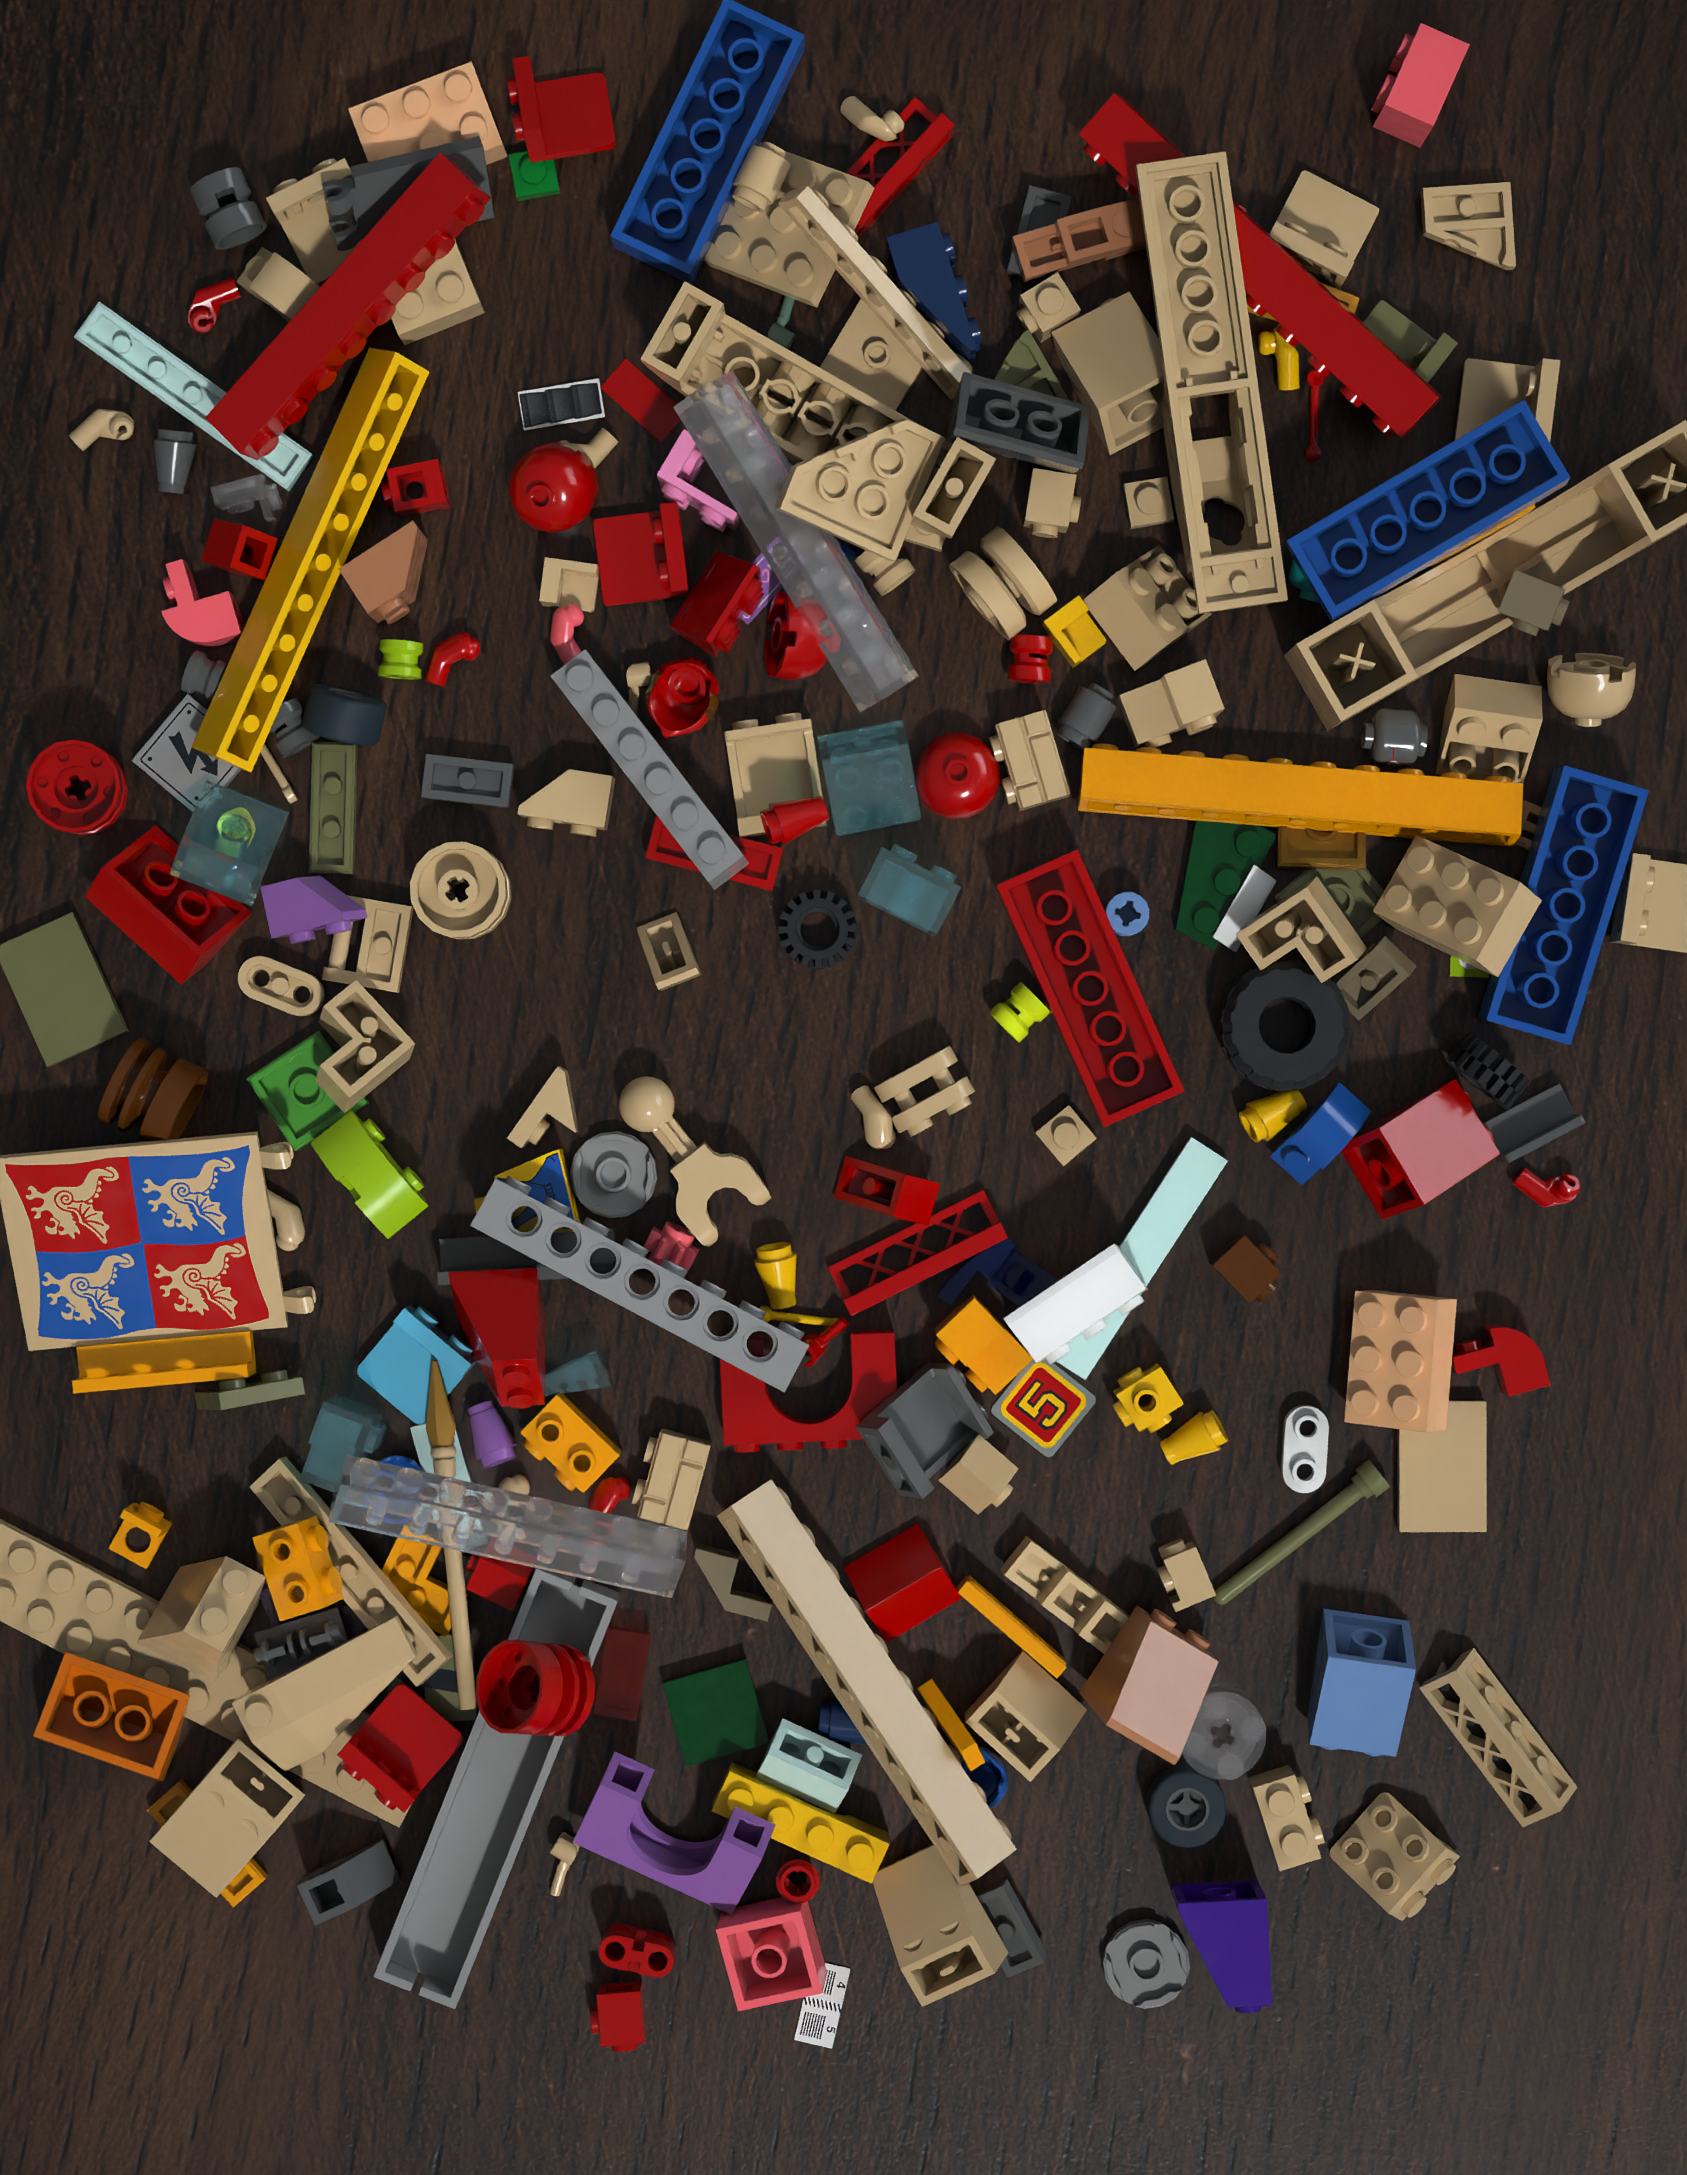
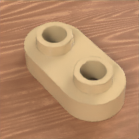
M252 957L242 964L238 972V983L245 995L292 1015H311L319 1010L323 1004L324 988L318 978L269 957ZM260 970L267 971L270 976L269 983L263 987H260L255 981V976ZM301 986L307 987L310 991V998L304 1003L299 1002L295 996L296 990Z

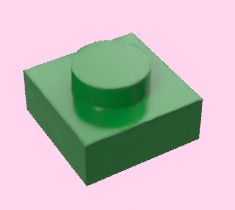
M528 151L508 154L518 201L561 194L554 159L530 163Z

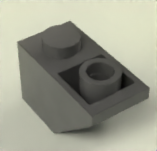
M384 1839L304 1874L297 1888L316 1926L359 1906L400 1881L401 1876Z

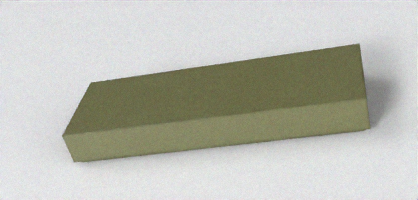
M312 742L309 873L354 875L358 745L336 742Z

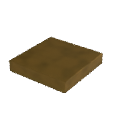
M1278 826L1277 869L1365 870L1366 833L1357 832V834L1340 833L1338 832L1339 830L1328 832L1311 830V828H1305L1304 830Z

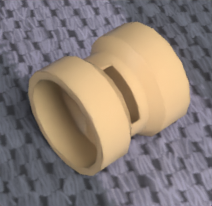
M866 550L855 560L863 572L876 576L874 587L881 596L895 589L916 571L908 559L897 558L896 561H888Z

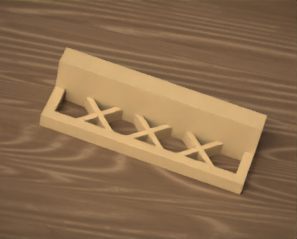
M1475 1648L1462 1653L1449 1670L1423 1682L1419 1689L1522 1827L1560 1812L1578 1787ZM1449 1683L1460 1697V1703L1457 1704L1446 1700L1438 1688ZM1467 1720L1480 1724L1486 1732V1739L1472 1735L1466 1727ZM1493 1755L1506 1759L1512 1767V1774L1498 1770L1492 1761ZM1519 1790L1531 1794L1540 1806L1528 1810L1518 1796Z

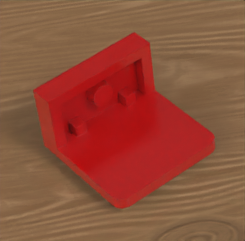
M530 56L512 59L515 77L507 78L511 105L519 104L520 113L512 114L517 141H526L530 163L606 151L614 148L616 145L606 78L602 73H591L535 83Z
M400 1683L395 1686L348 1740L337 1756L343 1760L341 1766L351 1777L357 1781H361L364 1778L377 1789L374 1795L383 1805L391 1810L397 1807L405 1813L416 1800L421 1790L460 1747L464 1740V1735L405 1683Z

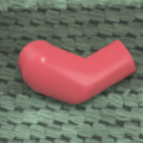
M574 603L568 604L565 608L562 606L558 607L552 617L550 641L564 665L581 653L573 635L574 627L582 624L584 615L580 607Z

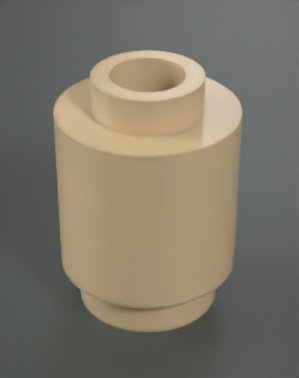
M763 142L761 147L752 145L733 182V186L736 188L732 195L733 199L749 209L763 213L767 204H773L791 167L790 163L785 160L787 153L769 142Z

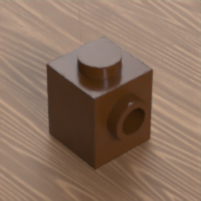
M1241 1233L1209 1262L1248 1303L1255 1298L1259 1302L1267 1298L1277 1288L1278 1283L1275 1279L1281 1274L1274 1266L1279 1260L1277 1256L1262 1241L1255 1246Z

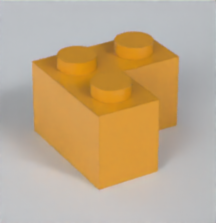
M973 1293L934 1328L935 1334L938 1337L934 1342L936 1348L953 1365L960 1360L966 1367L968 1366L970 1369L965 1373V1376L982 1393L989 1388L996 1395L1033 1360L1029 1352Z

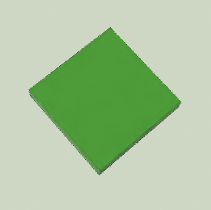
M322 1031L316 1032L247 1078L287 1141L291 1143L294 1151H298L316 1139L350 1110L355 1113L369 1103L364 1097L344 1113L315 1082L319 1066L336 1053Z

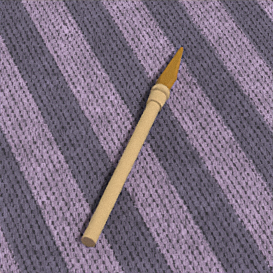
M433 1360L431 1363L426 1432L432 1445L430 1455L435 1458L433 1460V1468L438 1484L460 1710L477 1708L454 1477L456 1476V1458L452 1457L456 1454V1448L453 1446L456 1424L436 1360Z

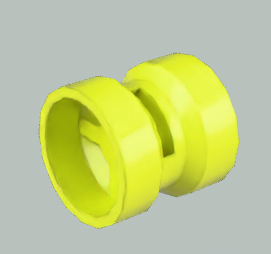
M1020 981L1011 990V997L1005 1003H998L989 1013L1020 1043L1029 1034V1027L1034 1022H1041L1050 1014V1011Z

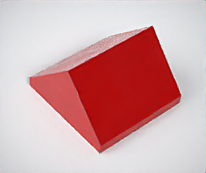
M918 1523L843 1566L865 1612L887 1642L962 1599V1596L957 1592L956 1586Z

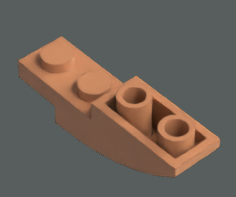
M1140 199L1123 201L1057 219L1055 224L1013 236L1011 242L1023 281L1027 282L1105 258L1106 261L1145 249L1146 242Z

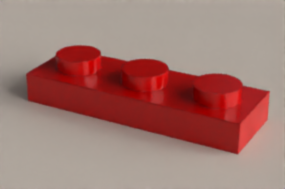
M656 815L645 858L700 872ZM728 834L749 862L747 866L729 880L773 891L784 849Z

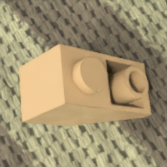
M568 769L520 804L518 815L528 818L527 826L553 830L554 822L571 825L570 833L596 837L597 829L606 831L608 829L615 778L610 775Z

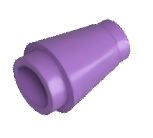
M492 1400L467 1409L470 1416L469 1420L476 1460L481 1459L484 1469L497 1466L517 1457L514 1450L517 1443L497 1409L494 1408Z

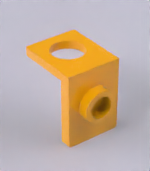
M134 1502L124 1508L119 1517L124 1519L109 1549L146 1569L153 1560L172 1522L162 1518L164 1513L158 1508L145 1502H141L140 1505ZM134 1527H138L150 1535V1545L143 1552L131 1550L126 1543L127 1533Z

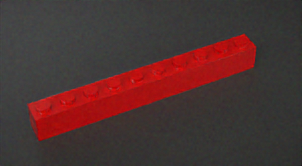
M1116 93L1107 100L1079 133L1087 142L1083 150L1101 166L1106 161L1109 162L1119 172L1114 179L1132 196L1138 193L1136 165L1186 157L1124 97ZM1233 201L1244 287L1248 293L1246 295L1247 305L1261 317L1268 312L1280 323L1275 330L1284 340L1293 347L1300 342L1312 353L1307 359L1308 362L1326 378L1332 372L1344 384L1339 389L1340 392L1356 407L1359 408L1365 403L1376 414L1372 422L1384 434L1392 438L1397 433L1401 438H1405L1443 397Z

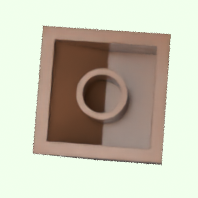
M414 521L403 526L339 568V571L367 614L378 624L385 620L388 624L398 621L410 612L407 605L416 599L428 540Z

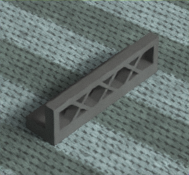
M613 1228L609 1230L606 1237L615 1242ZM575 1232L553 1233L551 1244L557 1252L568 1253L575 1248L577 1236ZM489 1235L439 1239L441 1270L437 1272L438 1285H450L449 1272L537 1268L540 1280L568 1278ZM599 1248L592 1253L590 1265L595 1272L607 1274L615 1268L616 1256L608 1248Z

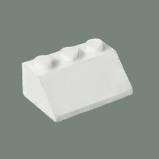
M1113 1244L1003 1319L1036 1363L1046 1358L1051 1365L1072 1351L1067 1343L1081 1334L1088 1340L1105 1329L1108 1325L1104 1318L1116 1310H1119L1122 1316L1142 1304L1144 1300L1140 1294L1146 1291L1147 1287L1119 1246Z

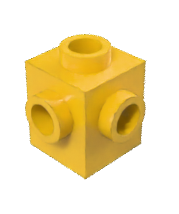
M1158 1363L1142 1372L1140 1367L1131 1370L1117 1380L1120 1387L1113 1391L1119 1401L1112 1406L1125 1427L1134 1423L1139 1432L1145 1428L1150 1433L1160 1429L1172 1420L1169 1413L1184 1405ZM1144 1394H1150V1402L1145 1406H1140L1138 1404L1139 1398Z

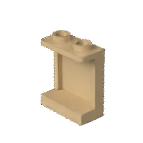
M801 713L776 716V724L759 726L758 719L738 721L732 723L733 730L724 732L739 836L742 838L766 835L761 822L760 811L768 809L769 803L809 797L814 798L817 796L822 797L811 719L802 720ZM823 822L817 827L827 826V824Z

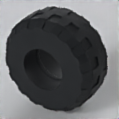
M1276 960L1262 970L1258 966L1249 969L1231 985L1219 1009L1218 1035L1226 1059L1243 1078L1257 1086L1270 1090L1293 1091L1319 1082L1338 1065L1345 1054L1344 1051L1349 1042L1351 1032L1350 1012L1348 1004H1346L1341 993L1342 991L1330 978L1321 983L1310 966L1300 961ZM1280 998L1290 999L1298 1003L1305 1011L1308 1019V1033L1304 1042L1290 1052H1277L1271 1049L1263 1041L1259 1031V1018L1264 1008L1270 1002Z

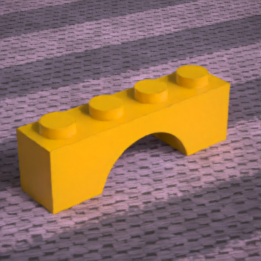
M731 1761L713 1801L712 1812L729 1819L735 1806L775 1824L770 1838L872 1884L890 1844L888 1832L851 1815L834 1814L813 1806L786 1791L755 1778L756 1772Z

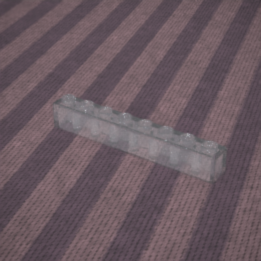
M733 370L697 389L673 408L791 601L810 624L818 645L859 712L866 710L919 677L909 657L901 648L887 625L885 618L879 612L865 589L862 580L856 574L834 536L774 509L792 465L784 456L769 427L764 423L750 400L746 389L741 385Z
M345 1454L333 1491L329 1522L663 1597L672 1598L686 1563L687 1531L374 1461L368 1458Z

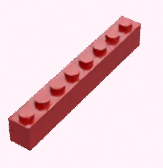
M440 152L205 418L240 454L258 461L260 457L271 453L279 442L278 437L290 424L296 423L305 415L308 410V403L319 391L326 390L333 384L340 367L348 359L357 356L365 347L366 338L377 326L385 324L394 315L397 303L405 294L417 289L424 281L425 272L437 259L445 257L452 250L455 244L454 239L462 230L479 220L484 213V206L491 197L454 161Z

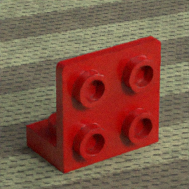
M677 502L660 504V511L599 518L593 521L602 597L605 606L689 596L690 588L680 509Z

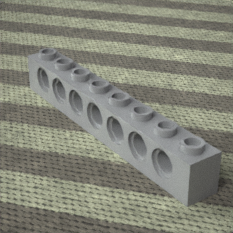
M509 1175L504 1183L495 1178L470 1226L785 1393L810 1346L801 1341L805 1334L804 1332L783 1321L780 1322L778 1328L762 1320L766 1313L744 1300H742L739 1307H736L723 1300L727 1291L704 1279L700 1287L687 1281L684 1277L688 1271L665 1258L661 1266L645 1258L649 1251L648 1249L625 1238L622 1245L606 1237L610 1229L586 1217L583 1224L578 1223L567 1217L571 1208L548 1196L544 1203L528 1196L531 1187ZM523 1206L533 1208L538 1216L537 1225L529 1232L518 1231L512 1223L514 1212ZM568 1227L575 1232L577 1244L572 1251L559 1253L553 1248L551 1237L558 1228ZM599 1248H608L616 1256L615 1268L607 1274L595 1272L590 1265L592 1253ZM641 1268L651 1271L655 1277L653 1290L645 1295L636 1294L629 1286L630 1275L635 1270ZM676 1290H687L694 1298V1306L686 1315H676L668 1306V1299ZM717 1310L728 1312L733 1320L732 1329L724 1336L713 1335L707 1326L709 1316ZM756 1331L766 1332L772 1341L770 1351L761 1357L751 1355L747 1349V1339Z

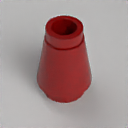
M821 796L769 803L768 809L760 811L761 822L770 844L781 842L782 845H785L829 820L828 812Z
M795 1859L785 1863L779 1869L776 1877L778 1892L785 1900L791 1903H805L811 1900L816 1895L820 1885V1878L816 1868L803 1859ZM796 1871L798 1873L803 1871L807 1876L803 1880H795L791 1876V1872Z

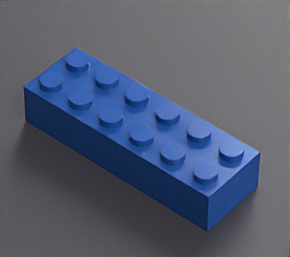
M733 0L722 1L610 235L615 249L693 285L704 262V257L733 199L732 195L736 189L733 186V182L752 145L758 146L762 141L805 51L804 34Z
M1523 400L1288 539L1287 549L1332 624L1564 487L1568 483L1570 476L1526 401Z
M1565 765L1554 767L1519 881L1542 901L1499 977L1490 975L1478 1014L1479 1019L1571 1045L1649 790Z

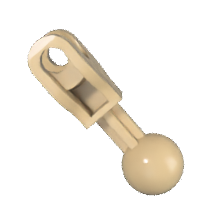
M649 1076L636 1078L629 1082L620 1094V1114L631 1128L640 1132H652L674 1159L676 1164L670 1168V1172L678 1181L679 1187L676 1195L677 1215L702 1245L710 1247L718 1239L717 1226L707 1211V1201L715 1191L724 1187L736 1188L752 1204L763 1205L771 1199L769 1189L744 1157L731 1153L720 1154L714 1152L705 1141L699 1146L694 1144L672 1116L675 1108L674 1096L670 1088L663 1081Z

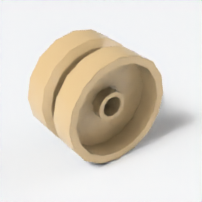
M996 526L980 539L981 552L990 567L977 554L965 551L949 565V568L976 610L1009 641L1026 627V616L1016 599L1029 612L1040 616L1057 602V598L1047 580L1024 550L1003 528Z
M446 842L429 850L416 864L410 880L411 903L418 918L432 931L457 940L476 939L493 931L505 918L512 900L511 880L503 864L484 848L468 842ZM461 883L469 886L465 890L468 896L465 900H461L455 895V888Z

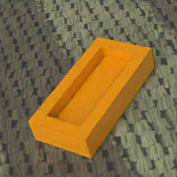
M931 1679L917 1689L926 1707L932 1713L936 1722L968 1769L973 1771L985 1763L976 1742L934 1681Z

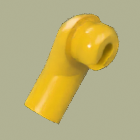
M1275 328L1273 332H1261L1258 335L1259 352L1263 355L1274 354L1277 360L1278 390L1299 389L1298 351L1276 332Z

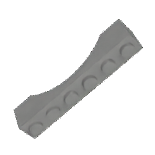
M586 649L551 675V678L714 890L749 864L738 847Z

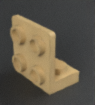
M1304 170L1301 172L1269 235L1312 275L1340 289L1379 214V208Z
M1543 358L1536 366L1466 359L1463 364L1454 441L1525 400L1550 442L1560 360Z
M1631 853L1616 897L1610 942L1687 953V864L1650 859L1651 855Z

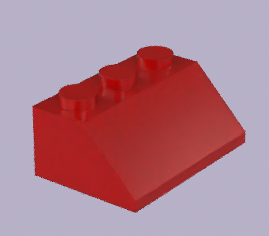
M157 825L105 864L85 895L94 906L181 985L204 967L252 914L249 909Z

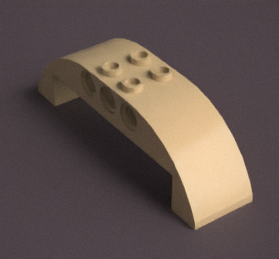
M685 281L640 359L651 371L688 399L736 430L795 464L898 420L908 419L912 421L726 315L724 303ZM959 437L956 438L954 443L944 439L919 504L913 513L910 525L936 535L952 538L995 463L996 458Z

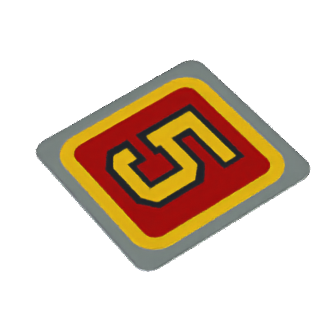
M1046 1358L1039 1363H1036L1033 1359L1020 1371L992 1406L991 1412L1044 1456L1052 1457L1095 1404L1096 1398L1054 1363L1050 1365Z

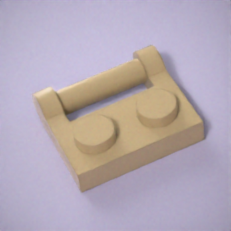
M348 896L365 908L367 914L356 972L345 970L352 930L333 934L328 967H323L321 980L351 984L357 980L363 987L399 993L414 907Z

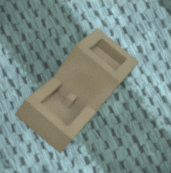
M698 1543L694 1558L725 1611L768 1622L773 1603L771 1598L731 1588L740 1554Z

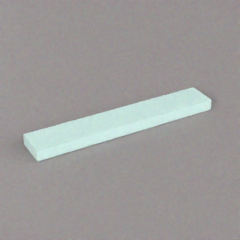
M98 302L75 334L74 338L287 491H290L314 457L309 451L283 433L278 437L279 442L275 449L268 455L260 457L258 461L240 454L205 418L225 396L226 392L101 302Z
M1192 1137L1188 1139L1119 1245V1248L1145 1286L1148 1285L1228 1162V1160ZM1116 1310L1104 1318L1108 1325L1105 1329L1088 1340L1081 1334L1067 1343L1072 1351L1057 1360V1362L1086 1380L1129 1312L1122 1316L1120 1311Z

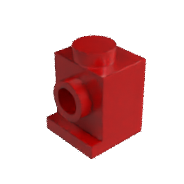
M438 459L386 469L388 482L381 483L383 497L387 509L394 508L398 517L451 508L443 466ZM416 484L423 486L424 492L420 498L412 499L409 497L408 492L411 486Z

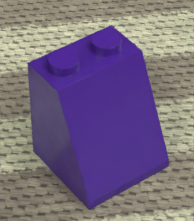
M1258 1880L1171 1884V1893L1177 1910L1227 2007H1235V2011L1240 2013H1254L1261 2011V2006L1272 2005L1267 1898Z

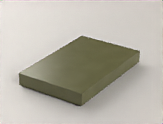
M71 912L0 944V964L47 1067L56 1065L129 1032L75 912Z

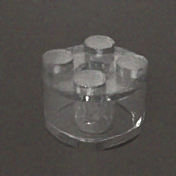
M1218 1683L1209 1685L1182 1751L1185 1760L1194 1770L1213 1779L1235 1780L1249 1771L1258 1762L1266 1743V1726L1260 1712L1250 1697L1239 1688L1229 1684ZM1226 1723L1225 1726L1229 1731L1225 1737L1219 1735L1217 1739H1214L1211 1728L1213 1726L1221 1728Z

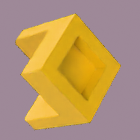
M1079 595L1042 624V628L1049 637L1054 638L1053 643L1072 668L1106 643L1105 636L1087 614L1089 608Z

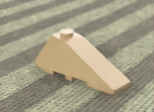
M395 1616L247 1691L232 1702V1705L251 1742L283 1771H287L324 1752L418 1654L399 1617Z

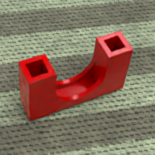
M894 1329L851 1331L852 1386L850 1393L839 1409L826 1417L815 1420H803L788 1415L772 1400L767 1384L764 1381L720 1359L724 1446L733 1445L734 1452L747 1453L760 1451V1444L777 1443V1450L791 1451L803 1449V1442L821 1441V1448L835 1449L847 1447V1440L863 1439L855 1426L897 1390ZM764 1335L748 1337L747 1349L751 1355L756 1357L765 1355Z

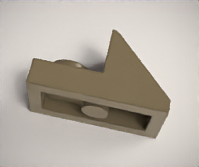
M1384 936L1377 944H1371L1335 983L1342 991L1341 993L1346 1004H1348L1349 1012L1360 1020L1409 977L1417 966Z

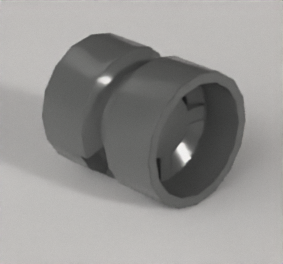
M232 167L216 171L191 186L189 192L201 216H208L205 227L216 249L224 250L239 246L257 237L266 229L267 225L256 202L248 201L251 190L240 168Z

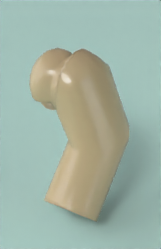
M97 409L69 434V437L84 451L99 437L121 441L130 438L134 431V422L128 414L122 411Z

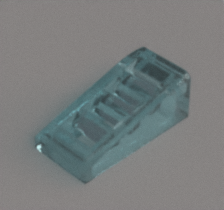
M593 1351L545 1372V1396L605 1388L612 1385L613 1379L601 1351Z

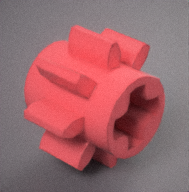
M668 1221L662 1230L654 1226L643 1246L651 1252L648 1260L661 1266L665 1258L689 1271L699 1251V1248L691 1245L695 1238L691 1231Z

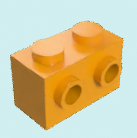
M561 1391L520 1432L526 1438L522 1442L524 1447L539 1461L546 1457L557 1468L554 1472L555 1477L570 1491L577 1487L584 1493L622 1453V1450Z
M317 1515L252 1537L279 1621L325 1608L344 1599L341 1591V1575L333 1566L328 1551V1536L325 1529L319 1524Z

